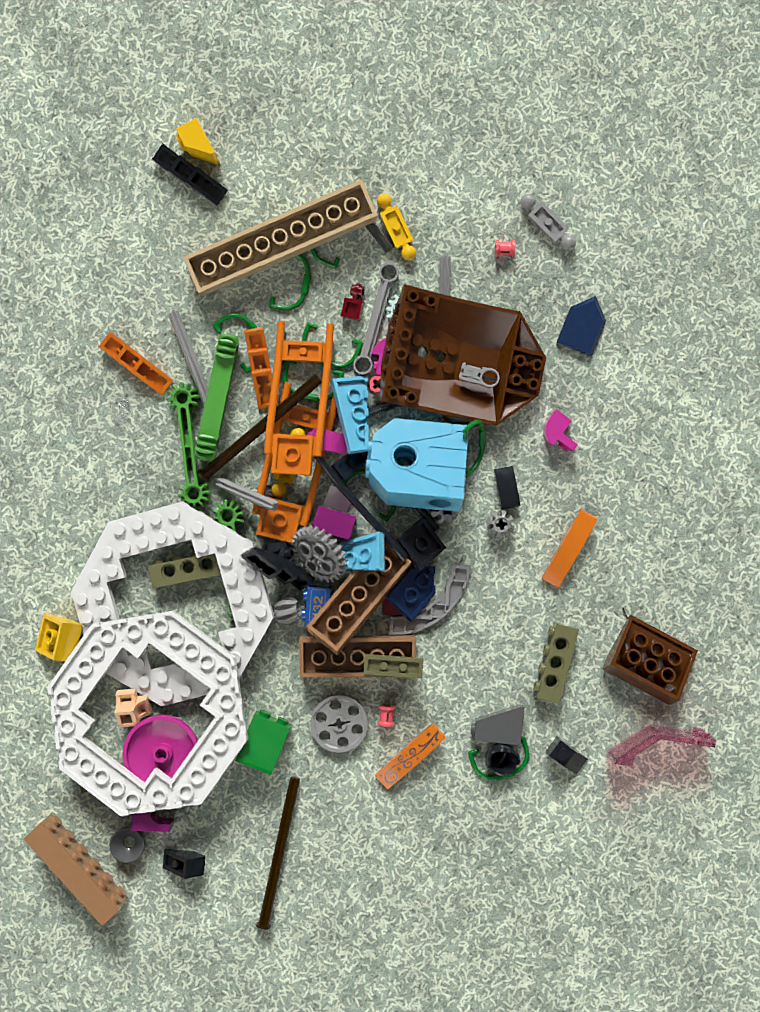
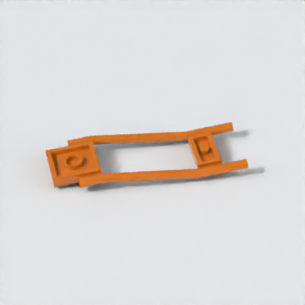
M278 321L264 453L273 454L271 470L273 474L311 476L313 456L322 457L334 324L328 323L326 326L325 343L284 341L285 322ZM282 360L324 362L316 436L273 434Z
M284 383L280 403L290 395L292 383ZM334 394L329 412H326L324 430L328 431L333 429L337 412ZM301 405L294 406L274 423L273 434H280L283 421L313 429L317 428L318 410ZM322 450V456L325 458L327 451ZM266 454L257 493L261 495L265 493L273 454ZM317 461L305 506L275 498L271 499L278 502L276 511H270L256 504L253 505L252 513L261 515L256 532L257 535L291 543L294 540L292 537L297 532L298 525L308 527L322 472V467Z

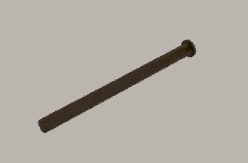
M316 374L276 407L275 423L322 383ZM268 414L205 468L199 469L198 473L206 482H209V478L266 431Z
M290 777L261 914L259 922H256V927L264 930L271 928L269 921L300 779L297 777Z

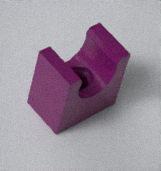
M318 505L312 527L315 528L317 526L320 532L324 529L327 535L331 534L334 537L350 540L356 516Z
M156 811L131 814V831L170 832L174 826L173 818L160 817Z

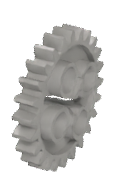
M312 525L308 528L304 526L292 537L294 540L291 542L294 545L292 550L296 551L294 556L299 557L297 562L302 563V568H307L309 574L313 573L314 578L319 576L321 581L325 579L327 583L339 580L348 567L346 564L348 559L343 557L346 552L340 550L342 545H337V539L332 540V535H326L324 529L320 532L317 526L315 528Z

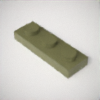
M365 654L364 675L422 678L423 658Z

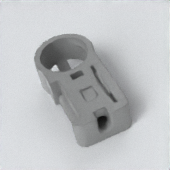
M466 362L462 364L459 374L460 380L486 388L495 387L500 377L499 373L493 368L483 367L481 369L471 365L466 366ZM492 371L497 375V379L484 376L483 374ZM482 379L495 382V384L487 385Z

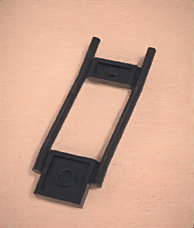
M368 450L360 453H347L332 466L328 464L323 456H313L338 490L377 532L384 533V540L401 561L408 558L412 561L411 563L416 570L421 571L446 548L435 533L440 527L426 509L415 508L422 518L394 540L343 484V481L366 464Z

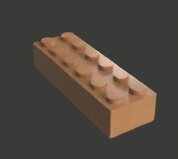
M384 540L385 571L354 570L306 626L307 631L338 656L386 598L387 594L407 570L411 568L412 561L408 558L401 561Z
M354 635L338 656L314 636H301L299 638L300 678L393 677L364 675L365 654L416 657V636Z
M51 813L24 838V841L101 926L121 909L128 898L125 890L113 882L111 874L103 871L99 861L92 858L88 854L87 848L75 840V835L70 830L65 829L58 816H54Z

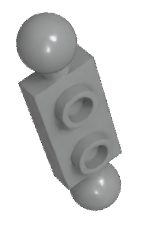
M525 194L521 198L520 204L522 208L532 211L528 214L529 219L553 243L559 239L562 249L566 251L574 249L576 246L575 238L571 235H565L569 228L543 201L537 206L535 197L531 194Z

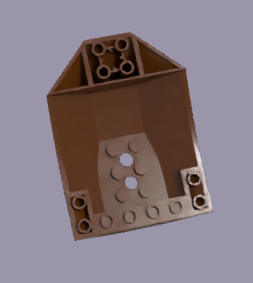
M403 284L389 323L381 361L380 401L441 415L481 420L485 424L498 425L539 396L546 356L521 311L477 303ZM420 347H423L426 351L423 358L418 355ZM438 351L444 353L445 358L442 362H438L435 358ZM466 362V366L471 365L481 369L483 367L495 369L500 376L498 384L493 388H486L460 380L459 374L462 364ZM492 371L483 374L484 376L497 379V375ZM482 379L487 385L495 384V382Z

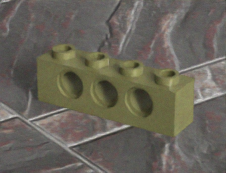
M195 552L190 553L191 557L184 558L183 555L173 556L172 561L165 562L164 559L154 560L153 565L148 566L152 588L221 575L215 553L197 558ZM205 558L212 560L213 565L211 568L204 566ZM187 562L193 564L194 570L192 572L186 571L185 564ZM168 566L174 567L175 574L173 576L167 574L166 568Z
M554 622L553 626L550 625L548 630L549 643L545 644L543 649V655H545L544 662L540 663L538 668V674H540L539 681H535L533 692H535V696L538 699L560 704L579 632L578 628ZM558 639L564 640L562 648H556L555 646ZM555 657L559 658V664L552 667L550 665L551 660ZM553 676L555 678L554 683L546 685L547 677Z

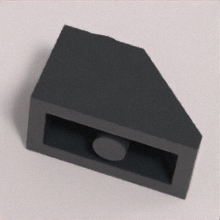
M556 736L546 750L551 758L575 774L579 772L588 760V758L558 736Z
M164 849L163 869L184 879L204 875V855L195 851Z

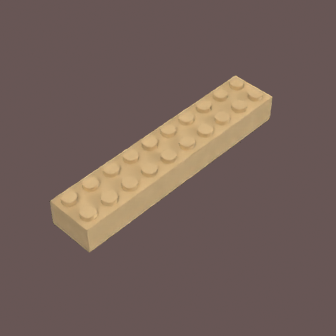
M361 179L186 255L183 258L198 293L201 296H205L378 221V216Z

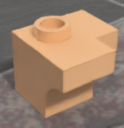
M136 689L117 690L115 695L116 710L114 713L119 728L136 726L143 717L151 715L152 708L147 695L138 696Z

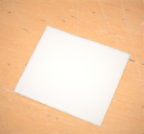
M331 485L324 504L347 513L350 502L337 487Z

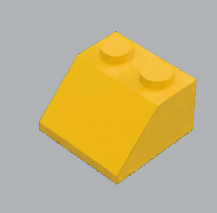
M197 118L176 128L179 134L176 136V139L184 153L188 152L195 159L215 165L220 164Z
M43 613L35 651L55 661H66L79 642L83 624L71 619Z

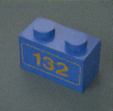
M308 586V590H304L303 601H306V609L302 610V620L305 621V626L310 623L331 598L332 587Z

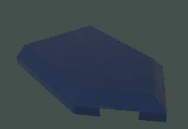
M596 296L570 307L556 343L592 357L606 323Z
M435 566L424 567L421 571H417L415 567L409 568L386 596V599L410 622L415 619L436 593L434 585Z

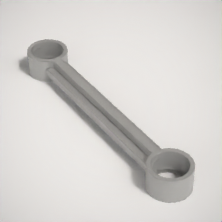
M393 263L383 264L379 271L381 282L360 356L353 363L354 370L359 375H367L373 368L371 360L372 351L391 285L397 280L399 274L397 266ZM385 267H392L395 270L396 275L393 279L383 278L382 270ZM364 358L369 361L370 368L366 372H359L357 370L356 363L359 359Z

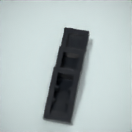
M163 143L151 159L216 206H218L228 189L200 168L195 167Z
M255 546L240 556L267 579L275 577L284 585L291 583L299 590L312 585L315 579L301 567L286 558Z

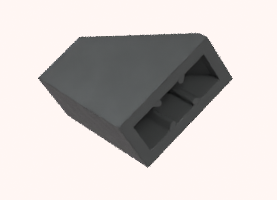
M518 704L475 718V723H471L470 734L477 741L520 746L525 707Z

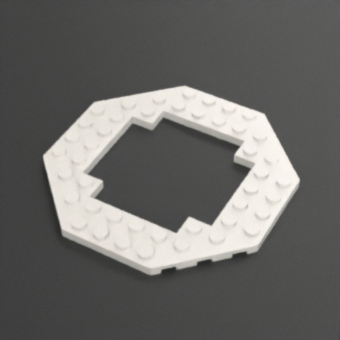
M183 501L108 522L71 591L79 622L83 624V636L92 624L120 620L109 582L127 577L122 558L192 540L197 558L214 553L216 555L236 627L219 631L218 634L222 647L236 657L240 679L275 617L263 575L240 557L242 553L254 547V542L247 538L245 539L237 534V532L214 521L213 518L195 510ZM123 648L106 672V674L131 689H136L143 696L147 695L148 699L160 706L207 695L211 690L177 663L153 668L148 650H145L140 658H136Z
M175 611L92 624L47 687L48 695L51 698L52 722H54L56 732L54 734L56 749H58L60 759L58 761L59 769L120 816L202 804L248 741L236 657ZM151 644L211 689L200 706L215 716V718L172 778L156 767L144 782L85 737L95 720L83 712L81 708L123 648L136 658H140Z

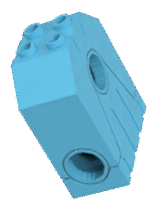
M394 418L374 433L373 441L368 443L365 478H369V486L386 505L460 512L464 499L468 438L463 439V429L467 425ZM404 459L410 461L412 465L403 467L398 465L396 461Z

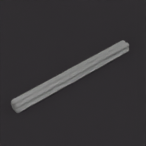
M173 311L169 313V318L205 407L208 386L178 311Z

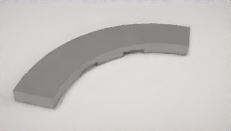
M452 564L449 579L442 592L432 603L423 608L412 622L403 615L390 616L389 635H407L427 629L448 615L459 602L467 586L471 565Z

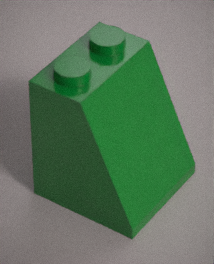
M256 710L247 730L248 741L236 756L235 761L271 775L290 730L291 724L288 723L289 721L282 717L274 718L268 711Z

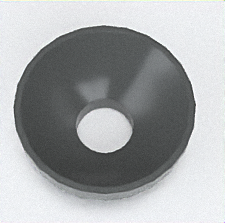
M123 827L117 830L111 837L109 843L110 852L120 862H134L144 851L145 839L140 831H131V827ZM132 837L135 840V845L132 847L126 846L124 839Z

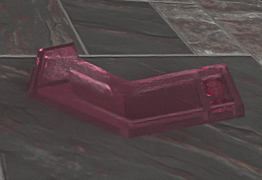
M649 723L606 751V756L613 764L633 767L634 756L661 739L714 748L716 739L711 737L710 733L705 732V729L693 727V730Z

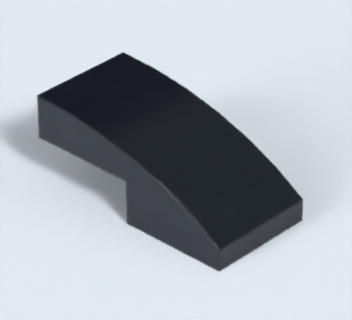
M513 466L494 469L501 509L519 507L520 499Z

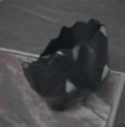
M495 743L485 753V765L492 773L499 776L510 775L511 771L517 770L516 765L520 764L519 754L509 744Z

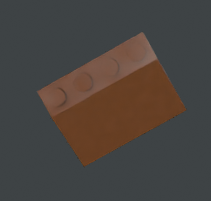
M629 615L608 653L602 670L671 705L680 700L698 650Z

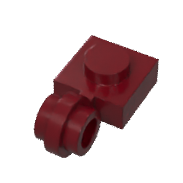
M360 283L352 284L350 289L352 299L344 298L340 315L342 318L361 320L365 302L358 299L364 296L365 287Z

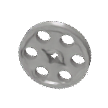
M330 695L321 700L315 707L310 722L311 732L316 742L328 751L337 753L350 751L357 747L366 735L368 728L366 711L358 700L349 695ZM334 699L339 700L341 703V707L337 710L332 709L330 706V702ZM350 706L358 707L359 713L356 716L349 714L348 709ZM318 712L326 714L327 719L324 722L317 721L316 714ZM337 719L345 722L341 728L338 725H334ZM359 724L362 726L363 731L360 734H354L352 727ZM322 731H328L330 739L324 741L320 738L319 734ZM346 737L348 745L345 747L339 746L337 743L338 739Z

